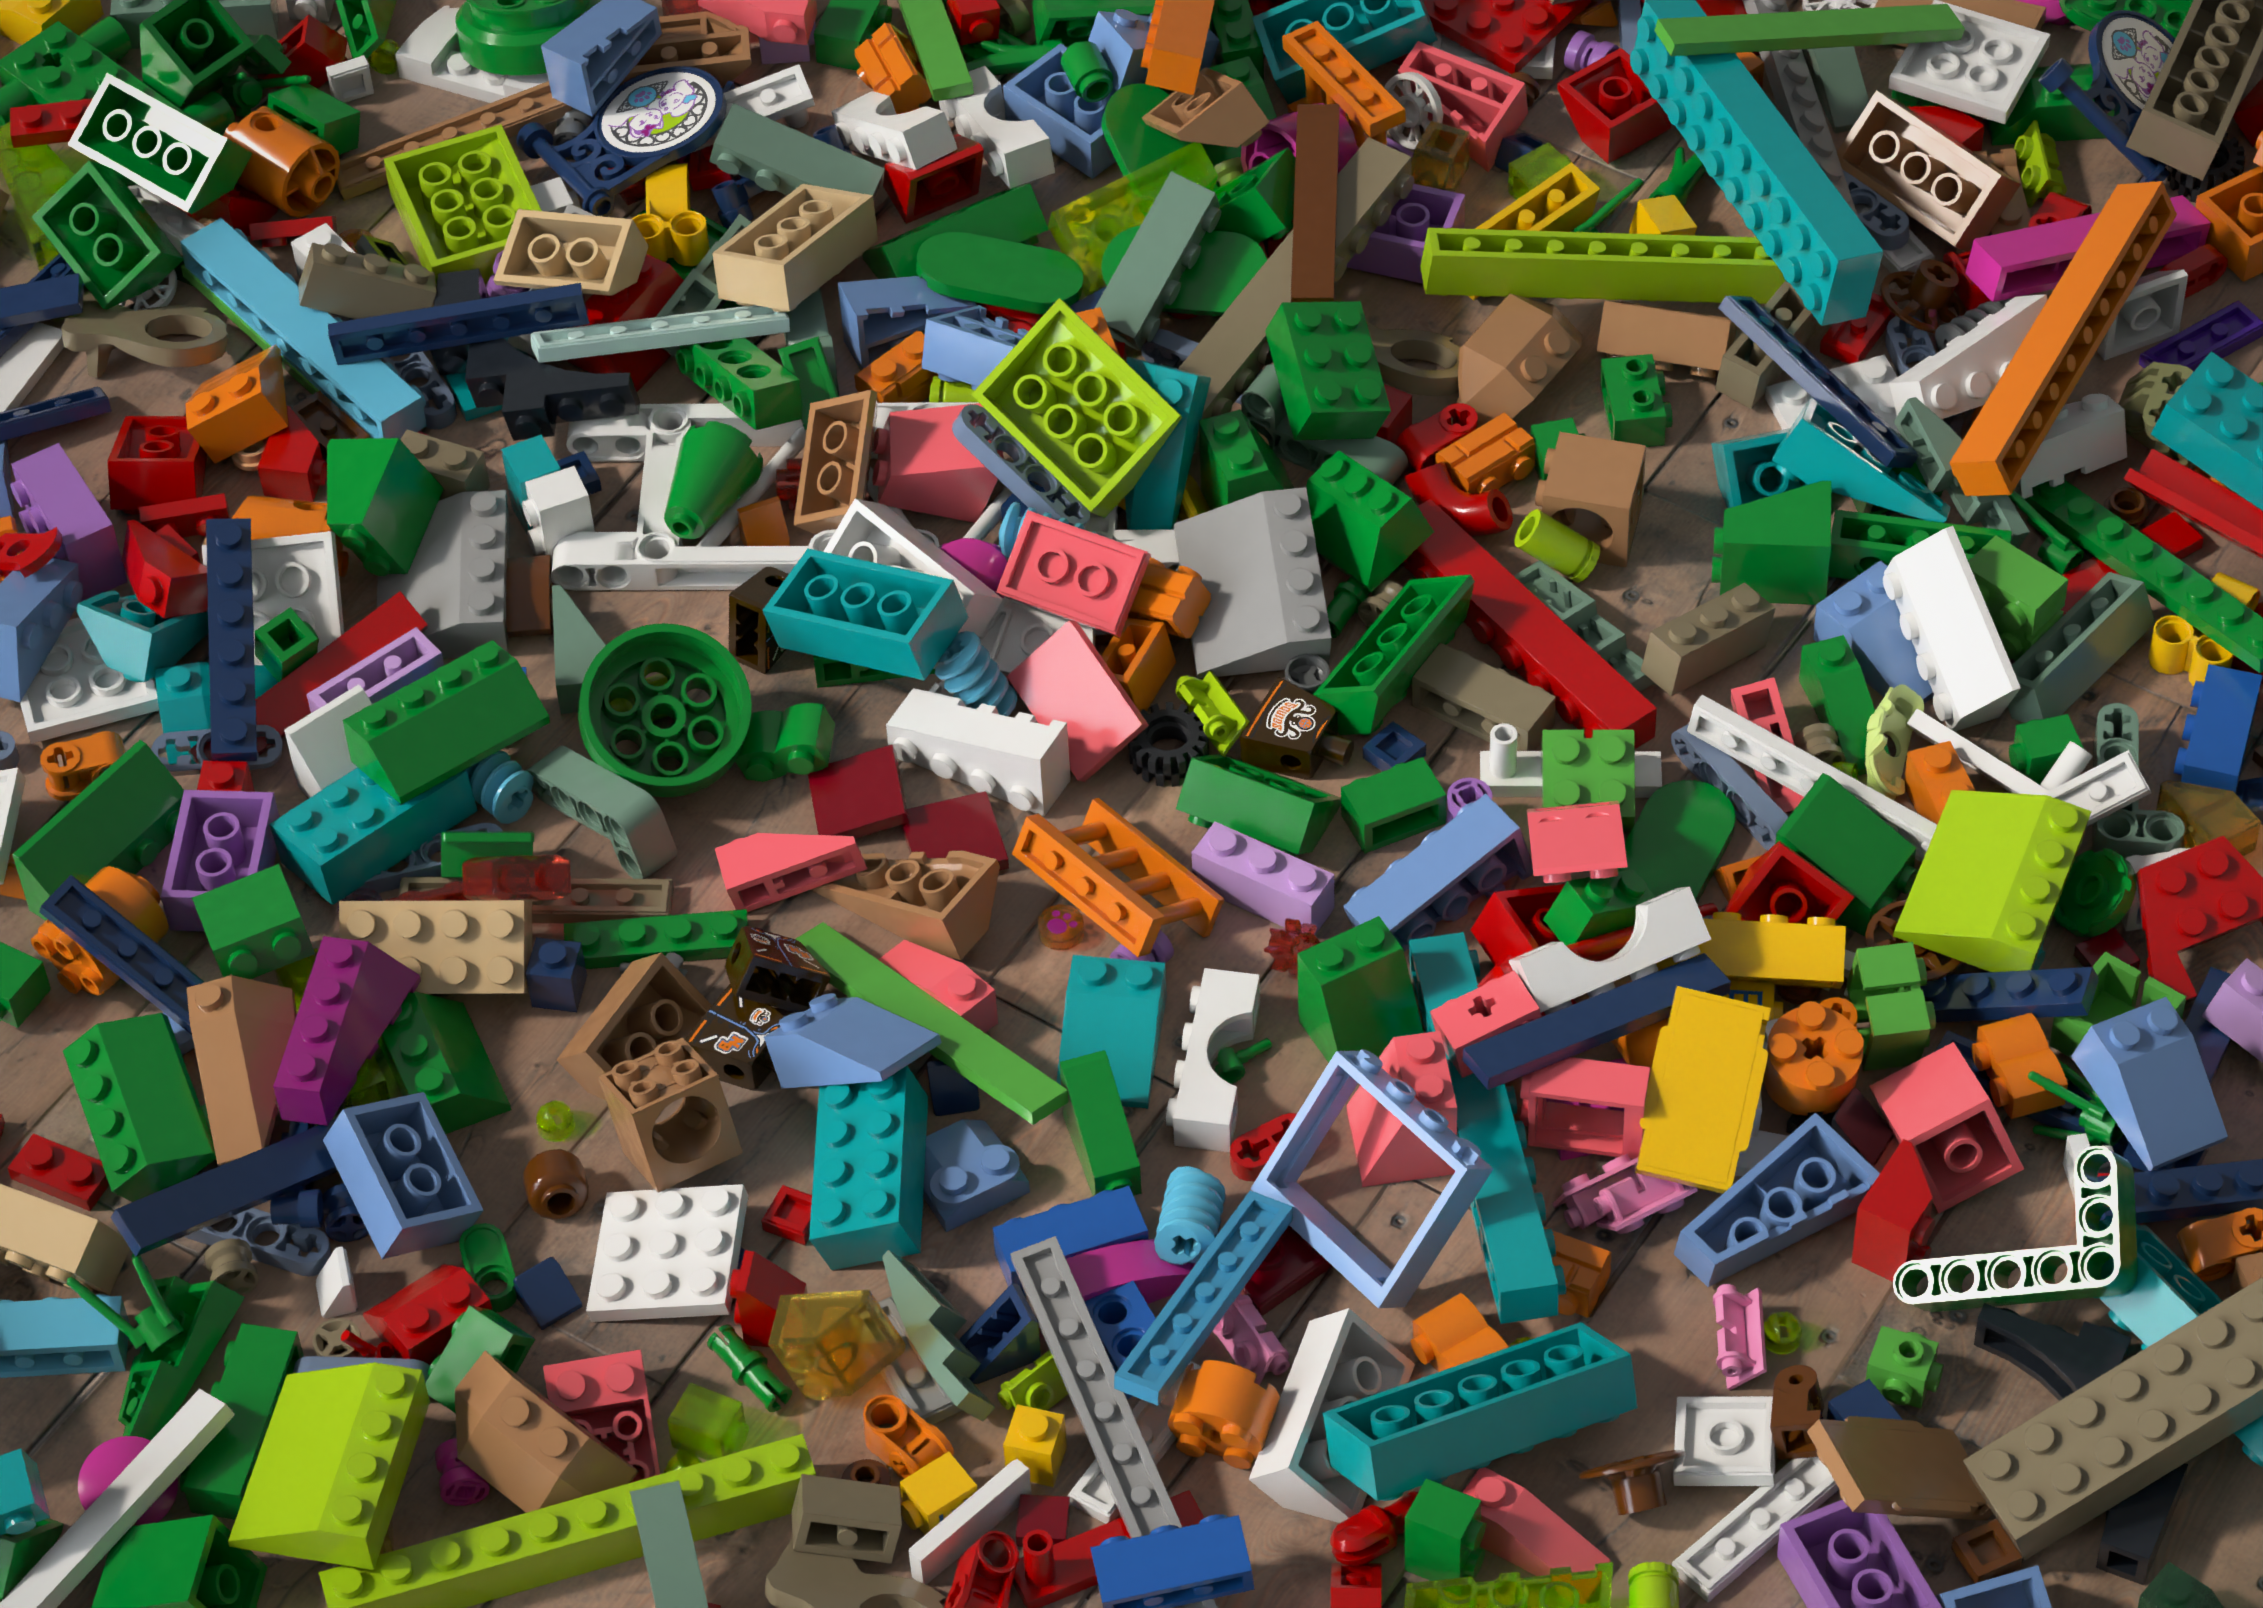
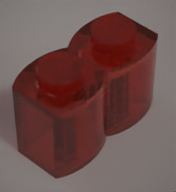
M481 856L471 858L462 864L463 896L472 901L557 900L571 893L570 860L563 856Z

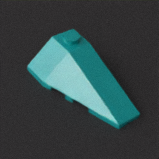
M1127 357L1126 362L1182 416L1141 478L1125 496L1127 530H1174L1198 436L1199 420L1202 419L1211 377Z
M1812 397L1785 435L1772 458L1778 464L1776 467L1779 472L1792 481L1798 482L1800 479L1808 485L1819 481H1831V492L1922 520L1944 523L1951 509L1948 504L1911 474L1902 471L1898 475L1892 470L1893 467H1886Z
M115 590L102 592L77 605L76 612L106 666L123 673L126 679L134 682H147L155 677V669L174 666L209 633L208 609L207 612L163 618L139 602L135 594L120 597V594Z
M195 662L155 669L157 698L163 734L211 729L209 662ZM255 665V699H257L278 683L264 665ZM190 741L191 748L195 746L198 741ZM175 744L166 745L169 765L177 764L179 756L189 755V751H177ZM191 757V764H197Z

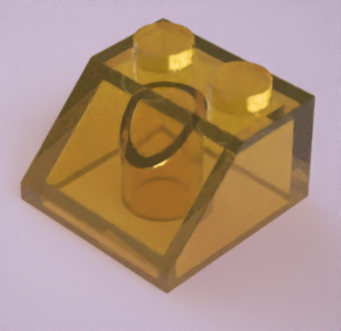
M870 1290L780 1295L768 1343L804 1397L815 1400L851 1396L901 1356L906 1347L905 1342Z

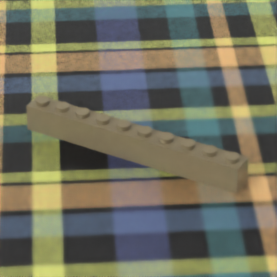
M1370 137L1367 138L1338 174L1335 282L1341 279L1351 258L1355 254H1360L1365 249L1370 235L1377 226L1381 227L1387 222L1392 208L1399 199H1405L1409 195L1414 184V177L1411 174V156ZM1293 230L1178 368L1179 370L1211 377L1202 419L1231 412L1232 405L1246 391L1261 369L1273 362L1265 330L1281 303L1291 302ZM1199 431L1194 448L1196 453L1200 452Z

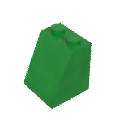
M174 0L139 25L143 83L183 110L208 92L217 91L223 87L222 78L235 74L254 44L218 0Z
M1240 409L1199 420L1201 491L1210 510L1260 492L1294 489L1283 463Z
M399 438L330 439L327 445V525L337 534L341 543L361 560L368 572L377 576L408 574L444 488Z
M1819 481L1724 510L1723 528H1714L1713 554H1721V557H1712L1711 583H1720V595L1746 583L1769 603L1816 605L1826 598L1831 552V481Z
M1822 773L1776 833V843L1781 841L1854 895L1853 900L1835 922L1865 936L1868 923L1873 915L1888 904L1896 902L1895 900L1901 892L1907 894L1911 890L1918 874V869L1914 868L1916 847L1835 779L1825 773Z
M279 864L192 897L223 977L233 975L253 979L315 954Z
M1380 916L1297 953L1299 1022L1328 1063L1336 1051H1360L1363 1049L1379 1058L1393 1037L1424 1033L1403 948Z
M214 1514L132 1526L110 1549L92 1608H256L268 1567L251 1550L229 1547L228 1540L231 1531Z

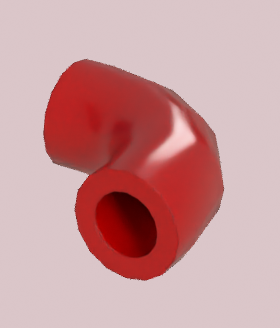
M1445 461L1404 476L1408 488L1418 505L1431 499L1471 537L1498 534L1512 526L1513 514L1511 506L1501 491L1491 489L1479 494L1463 491L1454 483Z

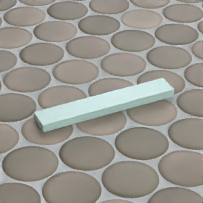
M752 305L538 331L531 333L530 336L531 348L538 362L544 363L790 332V323L786 312H775L772 308Z

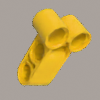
M667 164L646 176V213L632 218L649 246L646 254L664 262L668 258H674L678 264L683 266H697L708 253L710 247L705 217L699 212L691 211L688 164Z
M2218 572L2211 580V582L2254 611L2258 605L2261 596L2260 589L2222 572ZM2167 615L2157 620L2154 625L2148 659L2152 668L2159 673L2174 675L2181 673L2183 670L2188 672L2189 682L2194 687L2196 680L2205 681L2209 664L2231 669L2234 655L2180 616Z

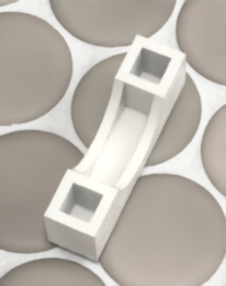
M986 66L969 71L973 82L974 94L939 101L940 109L945 112L948 122L952 121L956 126L958 134L982 145L984 149L983 158L988 163L991 173L995 177L999 176L1010 189L1055 173L1049 137L1034 120H1005V106L1001 83Z
M871 91L831 111L844 146L848 145L852 151L914 170L958 149L945 112L925 106L910 112L896 114L890 96Z
M1680 887L1636 905L1635 926L1629 941L1617 954L1608 959L1598 962L1590 961L1573 953L1563 942H1550L1508 961L1512 970H1515L1539 1006L1540 1012H1545L1548 1015L1571 1006V999L1585 993L1591 998L1616 988L1613 981L1630 975L1632 981L1655 973L1658 971L1656 963L1671 956L1674 963L1691 958L1701 953L1698 945L1711 940V937L1691 888Z
M1204 968L1201 986L1192 987L1190 1013L1195 1014L1193 1023H1185L1182 1036V1050L1187 1051L1185 1061L1177 1060L1174 1088H1179L1178 1097L1169 1098L1166 1112V1126H1172L1174 1129V1146L1230 1152L1238 1117L1237 1087L1219 1077L1212 1069L1211 1064L1221 1049L1239 1042L1253 1040L1260 1007L1259 974Z

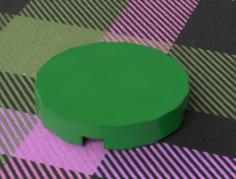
M2101 848L2103 851L2093 852L2089 850L2083 852L2075 858L2053 915L2058 924L2077 937L2092 938L2106 933L2123 919L2132 906L2137 891V875L2131 863L2112 849Z

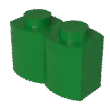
M818 703L797 704L783 711L763 710L751 713L744 747L735 762L746 779L759 782L779 778L787 772L805 775L822 770L829 764L835 722L824 705Z

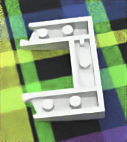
M443 6L424 20L395 54L399 78L488 103L549 81L547 73L522 76L501 75L480 70L467 63L460 52L455 17L459 8H450V6Z

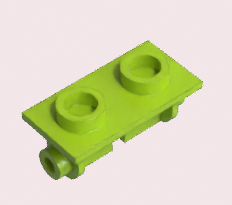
M2034 120L2026 132L2018 137L2014 145L2027 206L2032 208L2038 198L2045 199L2050 192L2065 195L2067 192L2062 172L2057 170L2060 164L2055 140L2046 133H2040L2038 122Z
M1209 671L1203 680L1188 675L1180 677L1176 682V695L1180 700L1186 702L1185 705H1188L1190 713L1192 711L1195 712L1204 724V733L1219 753L1225 757L1250 721L1212 671Z
M1050 1350L1034 1361L1036 1366L1034 1369L1025 1368L1012 1380L1001 1384V1391L997 1394V1398L1003 1407L1009 1410L1013 1406L1016 1408L1018 1404L1048 1411L1068 1395Z

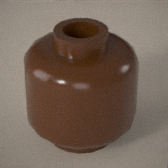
M553 1149L537 1154L528 1162L524 1170L523 1183L528 1202L535 1213L551 1220L565 1219L575 1215L584 1207L588 1199L589 1185L584 1167L577 1156L570 1151Z

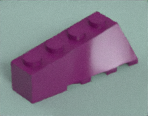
M323 936L273 1085L282 1120L328 1126L356 1083V1073L366 1059L371 1060L379 1047L378 1040L388 1024L393 1025L402 1012L401 1004L408 993H414L420 984L421 977L419 974L368 941Z

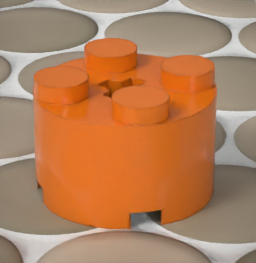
M1805 1002L1799 1008L1785 1013L1775 1022L1768 1036L1766 1045L1768 1059L1764 1073V1085L1767 1093L1780 1107L1796 1115L1807 1116L1808 1112H1823L1824 1115L1835 1112L1856 1086L1863 1058L1864 1040L1862 1035L1845 1016L1835 1010L1823 1007L1817 1002Z
M1204 1360L1201 1369H1194L1193 1363L1188 1365L1168 1419L1170 1431L1178 1438L1176 1443L1177 1449L1192 1457H1202L1205 1452L1219 1455L1232 1467L1238 1469L1251 1468L1253 1460L1257 1458L1259 1451L1263 1450L1280 1400L1278 1391L1270 1383H1268L1266 1390L1254 1383L1257 1376L1256 1373L1235 1364L1216 1360Z

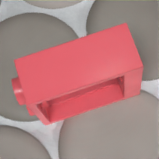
M1569 1057L1522 1077L1520 1099H1523L1520 1121H1523L1524 1126L1528 1127V1146L1612 1157L1628 1154L1630 1159L1637 1158L1644 1134V1129L1640 1127L1639 1121L1640 1118L1644 1117L1650 1067ZM1546 1098L1624 1108V1111L1547 1102Z

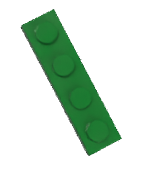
M747 909L564 923V941L581 942L586 969L620 967L622 962L631 963L632 961L661 952L664 956L670 952L676 953L683 958L684 962L725 959L728 957L740 929L748 926Z

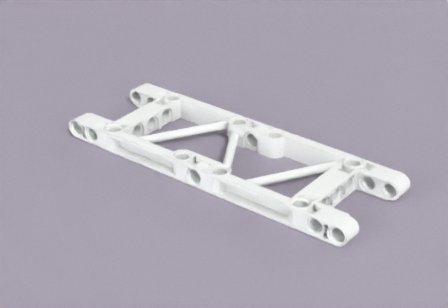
M979 402L877 403L875 431L877 428L884 427L890 412L977 404ZM721 403L640 404L639 414L569 422L566 446L572 454L584 451L591 462L644 461L637 532H575L572 535L563 537L554 547L551 569L552 582L555 585H561L564 590L572 591L735 590L765 567H774L789 574L807 548L823 552L837 529L825 530L816 534L811 539L809 546H720L739 524L737 509L757 503L804 448L807 430H804L801 419L755 430ZM707 421H717L731 425L746 434L752 440L749 447L782 446L763 468L758 482L718 520L697 546H683L682 538L674 535L666 525L664 513L681 440L688 429L695 424V428L704 427ZM872 452L871 459H878V454ZM870 467L867 492L873 501L878 503V486L872 483L873 469ZM1006 486L963 538L984 540L1002 518L1001 505L1012 494ZM1118 505L1105 519L1090 512V519L1084 526V530L1089 532L1094 530L1098 535L1147 551L1151 554V558L1160 561L1166 568L1177 571L1180 565L1174 530H1117ZM887 506L911 525L900 508ZM916 529L937 547L940 546L938 538L933 533L927 530Z

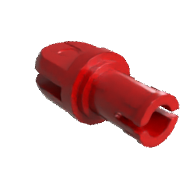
M1411 1491L1406 1496L1384 1508L1369 1505L1360 1510L1359 1513L1338 1524L1332 1531L1330 1538L1332 1554L1336 1560L1344 1565L1359 1566L1395 1549L1398 1535L1405 1531V1516L1418 1491Z

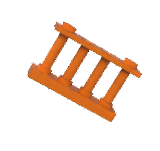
M1318 21L1282 36L1283 49L1305 72L1306 97L1287 105L1288 112H1297L1298 104H1339L1348 114L1346 119L1354 132L1356 145L1359 148L1367 140L1368 136L1387 145L1386 131L1406 122L1405 108Z
M1100 798L1092 799L1082 826L1065 831L1058 830L1039 813L1027 816L1012 852L1013 856L1137 957L1151 953L1161 926L1182 920L1203 938L1210 936L1225 900ZM1088 844L1101 855L1092 857L1080 848L1079 845ZM1119 869L1131 881L1122 882L1110 871ZM1150 894L1164 906L1154 908L1142 896Z

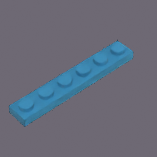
M1251 1190L1248 1192L1115 1373L1114 1389L1159 1406L1292 1222L1293 1206Z

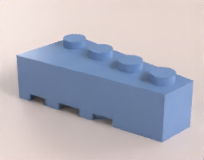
M1485 793L1477 801L1462 807L1456 817L1440 830L1429 833L1423 839L1421 845L1406 857L1391 863L1385 873L1373 883L1358 889L1343 907L1352 928L1380 916L1405 952L1409 949V940L1426 938L1433 935L1437 922L1443 919L1446 921L1452 920L1453 922L1468 914V906L1472 901L1482 895L1490 899L1494 892L1505 891V886L1502 883L1516 875L1522 880L1533 874L1532 861L1520 827Z
M1814 1113L1680 1231L1674 1255L1707 1287H1710L1857 1212L1859 1204L1880 1173L1817 1113Z

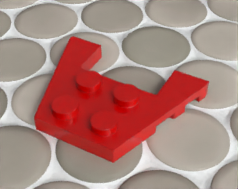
M2224 835L2143 867L2136 873L2143 931L2146 932L2149 956L2147 958L2148 974L2157 981L2186 996L2185 1003L2193 1001L2197 997V993L2181 962L2179 953L2257 921H2260L2263 926V877Z

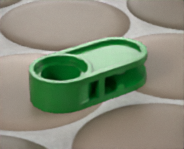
M487 1223L475 1224L465 1230L459 1240L463 1265L481 1289L487 1282L496 1279L503 1280L508 1284L506 1289L497 1295L486 1294L490 1299L492 1310L496 1313L509 1309L517 1300L513 1283L516 1276L505 1238L501 1230L494 1225Z

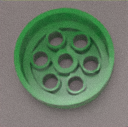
M466 0L457 11L455 17L461 55L473 67L490 73L519 76L547 73L541 45L601 0Z
M678 624L645 625L631 629L610 641L591 662L582 682L578 710L580 733L590 757L596 764L642 788L651 796L677 797L688 795L716 782L737 760L744 747L750 725L752 710L751 693L740 664L728 649L716 639L697 629ZM657 672L663 674L668 682L662 686H653L646 681L645 677L650 673ZM692 689H701L710 698L703 703H696L690 700L686 693ZM616 698H624L631 702L633 708L626 712H618L609 703ZM664 714L671 717L675 724L670 728L662 729L655 726L651 719L656 715ZM699 731H708L715 736L716 741L710 745H702L696 742L693 735ZM623 740H630L638 745L639 751L630 755L623 754L617 749L616 744ZM663 757H674L680 762L681 767L675 771H667L659 766L658 761Z

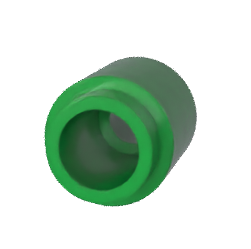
M1084 41L1073 43L1067 48L1061 57V66L1075 93L1090 103L1105 99L1113 89V75L1098 46L1093 42Z

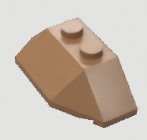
M708 11L659 17L662 31L661 36L619 86L648 71L665 67L686 66L708 72L716 78L721 88H723L728 81H733L752 65L749 29L743 25H736L730 20Z
M1514 294L1506 296L1459 348V397L1457 398V403L1470 405L1476 410L1478 425L1475 430L1504 412L1511 419L1521 412L1539 395L1581 348L1582 334L1555 305Z
M486 1350L455 1388L457 1458L526 1513L628 1484L639 1472Z

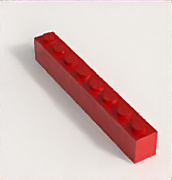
M1431 499L1417 506L1434 530V533L1399 566H1404L1416 579L1471 574L1475 583L1467 617L1463 622L1472 629L1474 636L1482 644L1487 643L1500 656L1508 669L1518 672L1528 684L1541 687L1549 694L1556 696L1555 708L1560 717L1566 723L1573 724L1578 730H1584L1586 738H1592L1593 730H1634L1635 750L1655 737L1657 708Z

